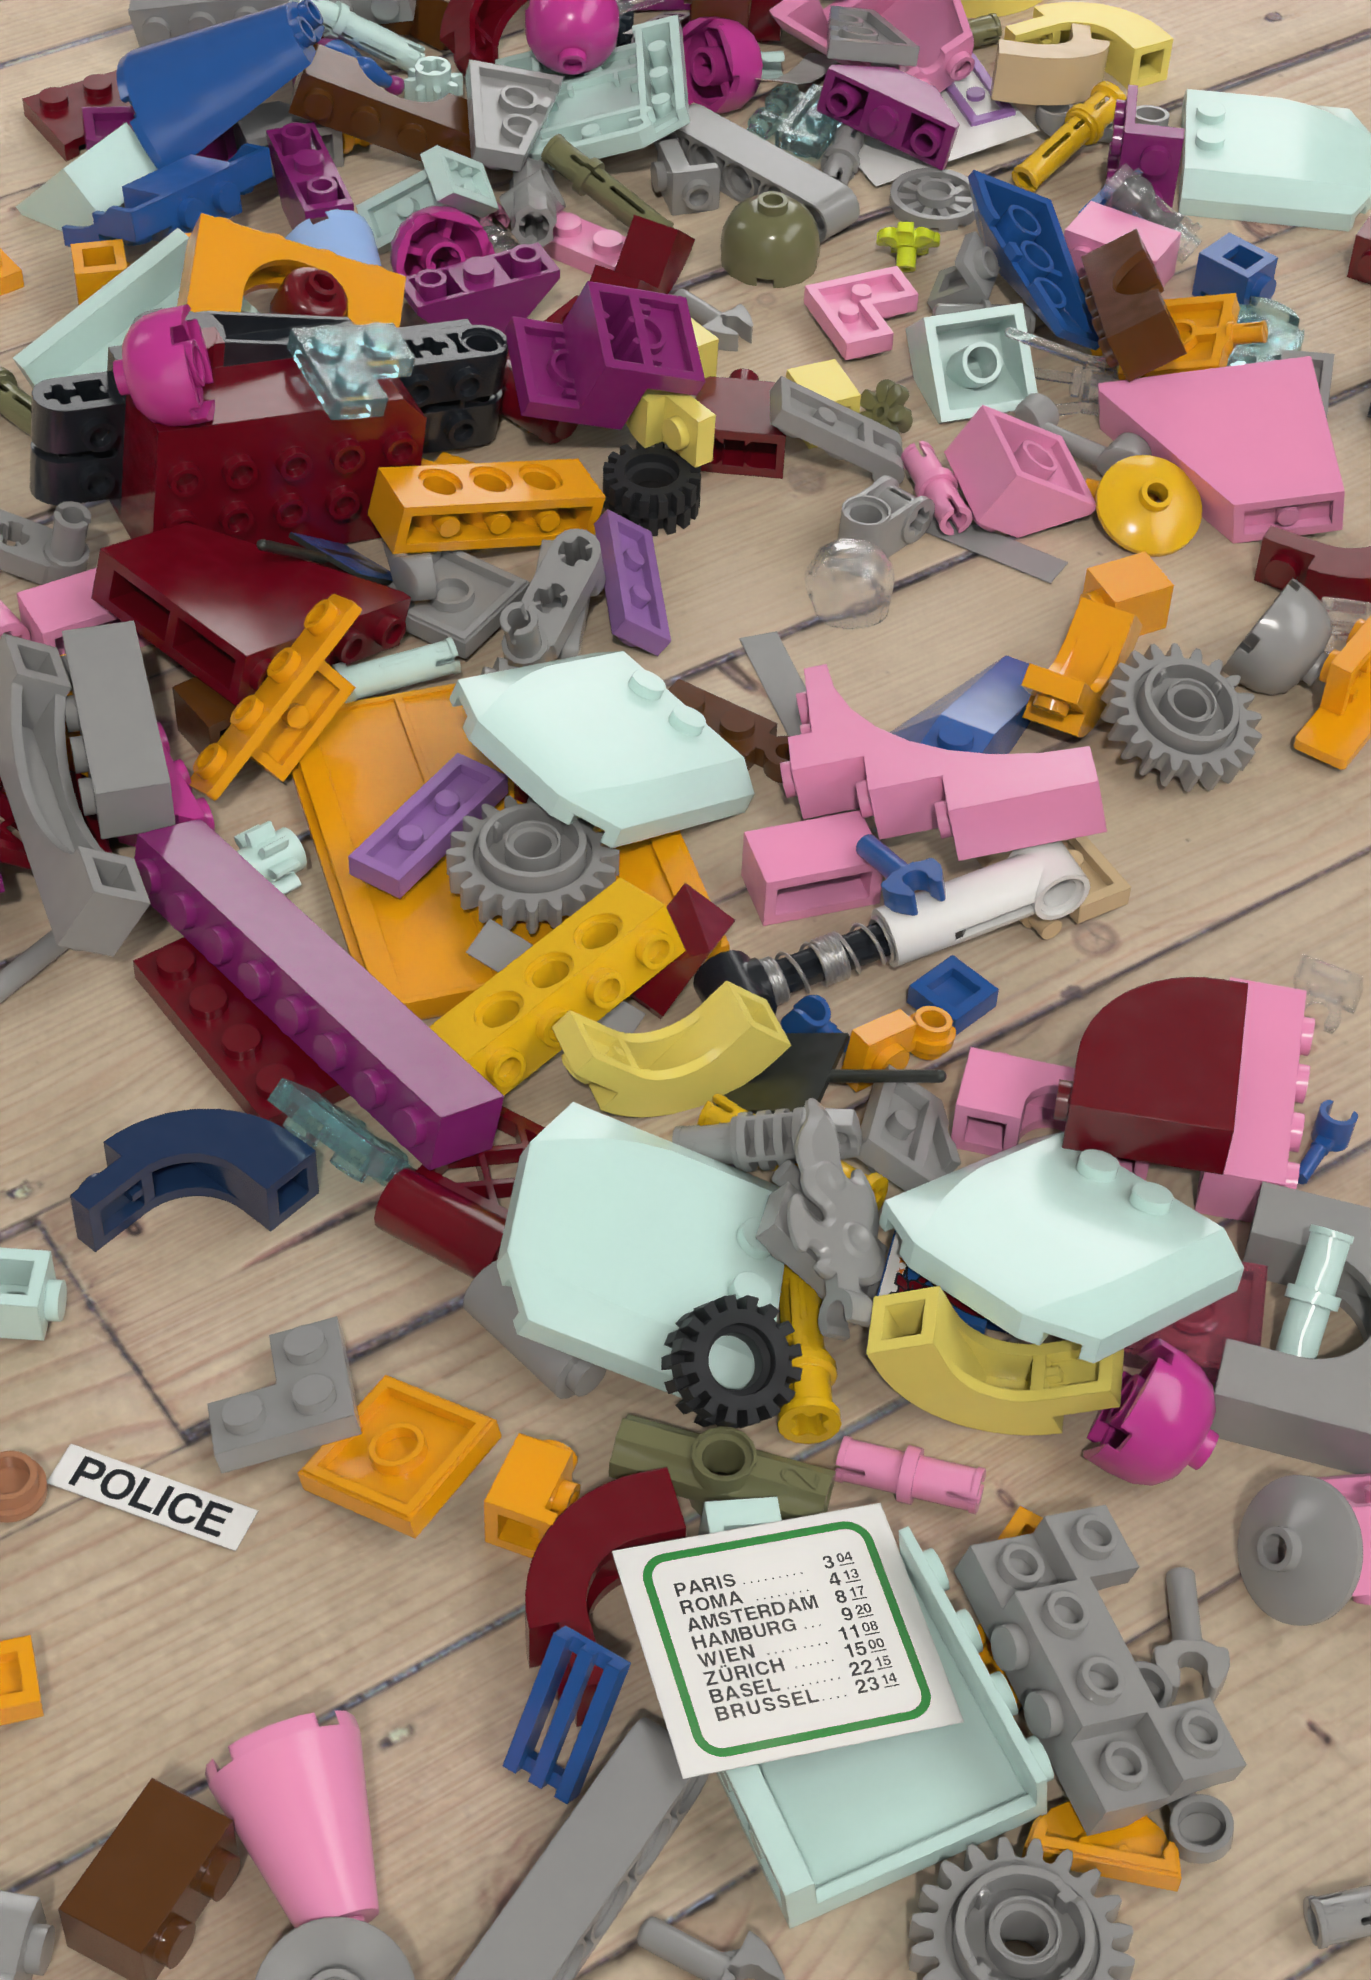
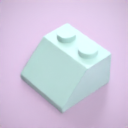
M126 122L63 168L17 205L16 208L23 216L62 231V227L65 225L89 226L94 224L93 212L97 210L106 212L109 207L113 205L120 206L124 203L122 186L158 169L144 150L135 132Z
M1023 303L924 317L905 328L914 381L938 424L971 419L982 405L1002 413L1015 412L1017 405L1026 396L1038 393Z

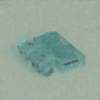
M784 83L782 86L774 88L766 97L765 107L758 108L748 120V128L746 130L764 140L775 135V146L791 151L799 157L819 159L833 142L836 129L843 123L816 111L823 86L812 84L805 93L799 91L796 84Z
M282 1078L268 1098L270 1103L288 1116L282 1125L289 1132L315 1147L320 1141L335 1152L329 1160L331 1164L358 1182L364 1183L369 1175L380 1185L386 1186L400 1170L410 1168L416 1171V1169L408 1164V1156L391 1142L371 1134L366 1130V1124L350 1111L333 1105L315 1090Z

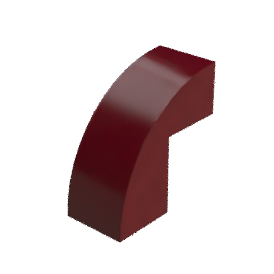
M634 215L615 271L595 264L590 281L669 294L686 264L695 239L678 229Z

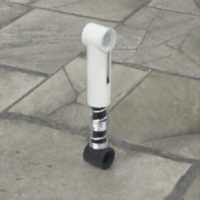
M1062 841L1013 850L1005 860L944 882L946 889V899L944 901H938L925 890L915 893L918 914L915 916L893 912L883 905L872 910L868 926L856 922L852 924L850 932L841 936L835 931L829 932L827 935L824 934L819 938L811 939L810 942L805 941L802 943L799 952L792 955L779 951L775 959L770 956L759 960L755 957L750 959L744 952L736 950L721 952L709 958L700 966L694 976L693 985L700 999L704 1002L725 981H729L766 999L776 1015L777 1005L788 1002L790 993L805 988V991L810 994L811 985L820 982L823 986L828 987L833 983L836 984L842 980L844 981L846 978H850L851 970L855 969L858 974H861V966L879 959L882 964L885 965L888 961L892 967L896 968L1035 914L1043 920L1062 918L1072 913L1084 902L1090 890L1089 879Z

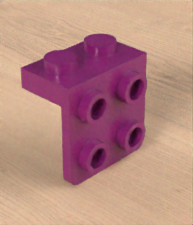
M1128 84L1126 100H1116L1112 142L1109 145L1105 190L1116 194L1126 181L1138 180L1149 191L1151 204L1164 216L1171 217L1185 128L1135 123L1138 85Z

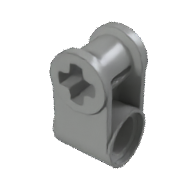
M889 475L878 478L870 487L856 496L848 498L842 505L836 550L838 559L844 565L855 569L864 570L879 566L888 557L909 543L916 542L924 535L935 513L933 500L926 496H913L899 488L898 481Z

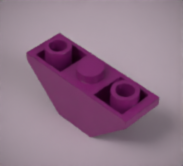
M832 64L828 67L816 111L940 170L945 169L960 126L935 86L894 67Z
M294 122L286 124L282 128L266 130V139L282 209L292 230L309 218L313 225L329 219L325 213L326 211L334 209L354 211L352 198L314 122L306 124Z
M539 242L530 245L522 244L511 250L484 257H472L464 262L437 269H425L417 274L406 276L404 298L417 316L430 324L468 319L472 325L491 326L505 334V329L512 316L527 318L560 279V269Z

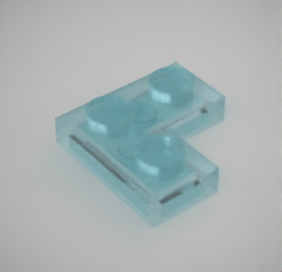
M373 322L365 325H321L311 328H293L287 343V349L331 420L383 416L388 397L376 379L410 377L416 360L394 323Z

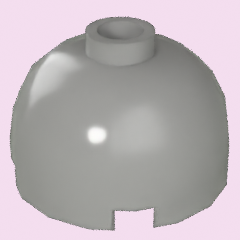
M1292 578L1276 597L1273 605L1261 616L1223 666L1222 671L1229 676L1239 675L1241 677L1239 684L1254 692L1274 695L1287 692L1298 684L1301 679L1311 686L1319 677L1323 664L1328 657L1323 651L1332 635L1331 618L1324 604L1309 589Z

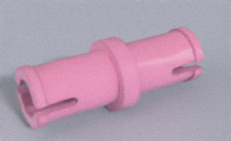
M919 441V447L925 457L921 456L915 443L910 444L901 454V458L904 462V468L915 483L914 491L916 497L926 496L933 500L935 504L934 517L944 534L954 535V529L948 519L952 520L958 533H962L972 523L973 515L957 491L959 485L955 475L941 465L933 447L928 442Z
M844 1436L836 1460V1465L840 1466V1468L835 1470V1482H847L896 1494V1501L912 1505L914 1499L966 1510L968 1513L975 1515L978 1512L984 1485L981 1482H984L986 1478V1468H974L924 1456V1449L909 1445L906 1451L854 1440L849 1436Z

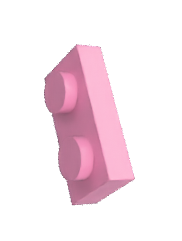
M562 210L556 213L557 223L553 227L554 240L543 247L551 258L591 275L595 264L615 271L626 239L625 236L617 231L608 230L586 221L576 214L567 213Z

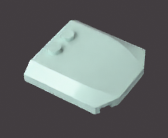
M678 14L633 25L632 32L635 43L615 47L602 66L587 73L570 75L550 70L536 59L532 51L496 59L495 64L564 76L560 92L528 157L534 160H541V153L544 147L557 134L564 136L569 143L588 158L592 159L595 157L600 159L642 149L689 124L690 116L683 31Z
M1187 89L1185 91L1181 128H1185L1178 215L1349 232L1354 226L1355 217L1359 213L1366 214L1371 208V133L1350 109L1308 105L1277 97Z
M624 651L590 653L458 679L449 698L453 707L463 706L467 718L462 728L468 740L550 816L567 825H570L578 818H582L603 829L605 832L600 842L610 848H616L745 813L755 794L744 757L706 724V719L700 712L684 705L666 689L664 681L659 676L642 668Z
M572 1102L530 1141L520 1155L496 1264L502 1286L512 1287L519 1313L513 1319L517 1335L667 1392L664 1382L672 1380L673 1374L672 1369L661 1370V1357L671 1354L672 1348L665 1346L664 1343L669 1333L679 1329L675 1323L683 1315L694 1311L693 1308L734 1294H736V1299L746 1295L759 1298L758 1307L772 1304L777 1309L779 1308L785 1263L776 1260L755 1237L769 1195L780 1187ZM721 1336L714 1342L709 1353L710 1371L720 1385L730 1390H742L750 1383L754 1375L755 1361L750 1348L742 1340L733 1336ZM678 1391L671 1393L672 1395L682 1398Z
M1064 1132L1030 1139L884 1201L879 1225L884 1232L894 1228L903 1240L899 1254L910 1269L936 1286H940L942 1290L1012 1336L1039 1346L1049 1334L1081 1344L1082 1348L1078 1359L1091 1363H1096L1237 1291L1244 1271V1266L1222 1226L1175 1199L1171 1191L1157 1183L1147 1182L1119 1165V1161L1107 1152L1095 1149L1076 1151L1062 1148Z

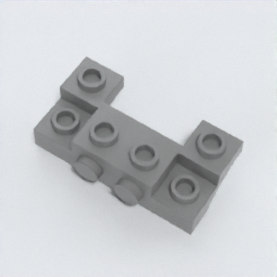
M1106 1505L1044 1516L1031 1534L970 1545L954 1569L991 1643L994 1660L998 1667L1006 1673L1024 1709L1028 1728L1043 1745L1050 1763L1087 1836L1126 1827L1179 1798L1218 1784L1233 1781L1247 1765L1210 1697L1159 1708L1098 1593L1099 1590L1128 1583L1139 1568Z

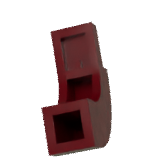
M529 0L449 1L441 23L440 41L454 54L455 65L464 77L469 59L495 64V60L499 59L498 46L504 28L518 9Z
M1272 525L1269 527L1262 540L1254 581L1283 590L1288 582L1294 578L1309 589L1324 604L1330 618L1333 620L1357 621L1360 618L1367 620L1371 616V546L1362 548L1335 547Z
M667 1467L628 1475L597 1487L572 1503L558 1516L553 1525L548 1528L531 1560L526 1581L525 1640L529 1668L541 1666L553 1633L564 1626L596 1642L590 1623V1616L601 1599L622 1584L612 1551L686 1538V1525ZM572 1652L555 1698L557 1701H560L577 1654ZM596 1665L593 1667L574 1719L576 1727L582 1726L603 1673V1669Z

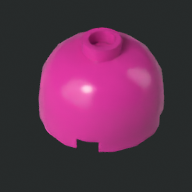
M529 0V7L527 10L525 9L526 39L536 59L546 68L570 75L587 73L602 66L616 47L619 30V7L616 0Z
M700 17L689 21L682 29L689 105L695 102L717 114L742 108L756 94L761 80L757 79L762 77L763 62L761 50L755 36L745 26L730 19Z
M431 205L413 212L399 225L391 242L390 263L393 272L410 276L425 269H437L464 262L472 257H484L495 254L486 231L471 215L455 207Z
M188 304L161 309L141 317L130 326L123 340L122 359L114 360L113 362L114 378L119 393L122 396L130 394L136 408L152 422L165 426H188L213 420L215 413V399L203 402L202 387L205 384L213 383L212 370L198 320L185 321L191 310Z
M1155 1338L1146 1344L1137 1354L1148 1361L1139 1375H1131L1125 1370L1123 1371L1120 1407L1099 1410L1089 1430L1087 1439L1093 1443L1100 1442V1445L1083 1451V1458L1105 1472L1132 1484L1154 1486L1170 1481L1178 1476L1187 1465L1195 1470L1200 1469L1212 1454L1219 1438V1434L1210 1429L1216 1413L1213 1385L1198 1364L1185 1353L1159 1338Z

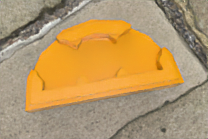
M1070 1801L1051 1808L1043 1817L1040 1815L1034 1820L1021 1857L1026 1856L1029 1844L1036 1838L1041 1841L1043 1860L1046 1863H1054L1056 1858L1066 1849L1072 1851L1071 1871L1085 1873L1097 1868L1101 1872V1877L1178 1892L1182 1880L1177 1846L1174 1842L1168 1841L1163 1830L1149 1819L1147 1815L1126 1827L1087 1836Z

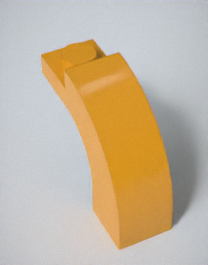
M1081 597L1066 638L1049 669L1029 663L1021 684L1031 695L1023 718L1079 738L1086 736L1097 724L1101 717L1100 715L1107 706V703L1101 700V696L1109 684L1108 680L1118 664L1125 663L1134 650L1143 626L1137 616Z

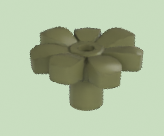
M889 379L881 380L877 384L876 393L868 389L862 392L860 406L866 409V411L859 414L895 430L897 433H905L911 428L913 423L912 411L904 407L905 402L909 398V391L906 387L896 384Z

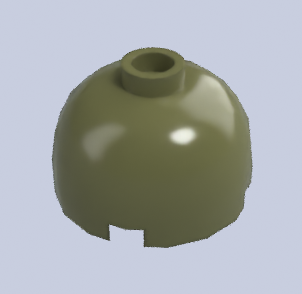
M767 191L745 199L734 207L723 226L720 244L722 267L731 277L747 285L757 286V278L773 280V288H785L802 283L811 277L817 268V259L820 254L817 223L812 213L804 204L781 192Z

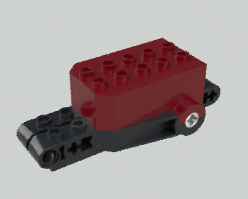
M158 308V309H154V310H150V311H146V312L142 313L141 315H139L138 317H136V318L134 319L132 325H133L136 321H138L141 317H143L144 315H147V314H150V313H153V312H155V311H158V310H161V309H165V308ZM190 311L185 321L198 320L211 365L213 383L205 384L202 388L203 402L215 399L213 420L188 426H165L149 420L136 408L130 394L122 396L117 389L113 362L114 360L122 359V345L108 347L107 371L43 380L34 386L31 397L32 442L30 444L29 486L31 494L37 500L55 506L68 501L87 503L109 499L131 539L185 522L253 544H257V541L260 539L302 548L305 547L288 537L290 532L342 544L382 538L368 516V509L379 467L421 466L422 454L480 446L490 443L495 439L508 357L506 335L491 326L472 325L468 319L364 332L348 317Z

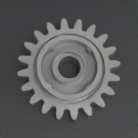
M1176 643L1171 645L1166 655L1155 644H1150L1144 656L1135 650L1132 651L1125 663L1118 664L1101 696V700L1107 703V706L1100 715L1101 719L1109 723H1115L1107 735L1108 740L1125 741L1127 743L1120 757L1123 760L1131 759L1135 756L1140 757L1142 763L1139 773L1144 776L1153 768L1160 771L1161 785L1165 787L1174 776H1178L1184 790L1187 792L1192 790L1198 779L1208 791L1213 790L1220 779L1229 784L1239 770L1243 771L1256 753L1254 748L1262 738V734L1255 730L1262 716L1255 711L1247 710L1255 698L1252 693H1237L1234 690L1241 677L1239 675H1232L1224 678L1220 674L1223 661L1218 659L1212 662L1210 666L1202 663V653L1197 648L1189 659L1184 658L1180 647Z
M505 796V809L501 811L487 803L481 805L482 820L472 816H464L463 831H453L451 833V848L446 850L450 892L460 894L461 908L466 910L479 906V921L482 923L487 922L489 918L493 919L495 916L500 915L502 916V926L508 930L517 921L526 922L529 934H535L539 927V922L548 921L550 926L555 929L562 923V916L574 914L615 882L616 876L619 875V850L610 848L600 842L604 834L603 829L582 818H578L570 825H567L550 816L530 796L525 804H517L514 798Z
M999 1837L994 1860H988L977 1846L971 1844L967 1846L964 1871L957 1865L944 1860L940 1864L937 1879L939 1887L928 1884L923 1885L918 1908L922 1912L912 1915L908 1937L918 1943L911 1948L909 1970L926 1974L922 1980H1130L1135 1959L1124 1952L1129 1949L1133 1936V1927L1123 1923H1113L1118 1916L1122 1902L1119 1895L1094 1897L1101 1875L1097 1868L1089 1870L1077 1878L1070 1874L1073 1860L1072 1851L1066 1849L1056 1858L1054 1863L1049 1864L1043 1860V1847L1040 1839L1034 1838L1028 1846L1026 1856L1020 1858L1015 1856L1009 1840L1006 1837ZM1010 1940L1024 1941L1034 1947L1038 1954L1034 1956H1019L1008 1950L1003 1943Z

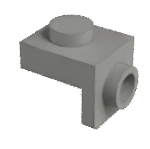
M677 139L658 141V158L656 162L651 163L650 168L651 181L654 191H661L671 215L717 210L719 208L721 170L718 164L707 163L690 166Z
M976 231L965 235L955 260V266L939 271L927 301L932 311L938 303L978 304L981 302V299H989L1000 267L995 253L984 244Z

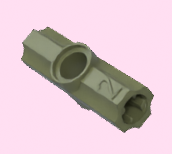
M630 1414L622 1419L609 1462V1477L615 1479L667 1467L676 1496L689 1499L691 1506L701 1516L704 1502L764 1497L778 1498L782 1520L826 1513L836 1476V1471L757 1450L753 1441L744 1432L733 1427L719 1426L699 1434ZM716 1472H723V1473H728V1474H730V1475H729V1476H720V1475H716V1474H714V1473H716Z

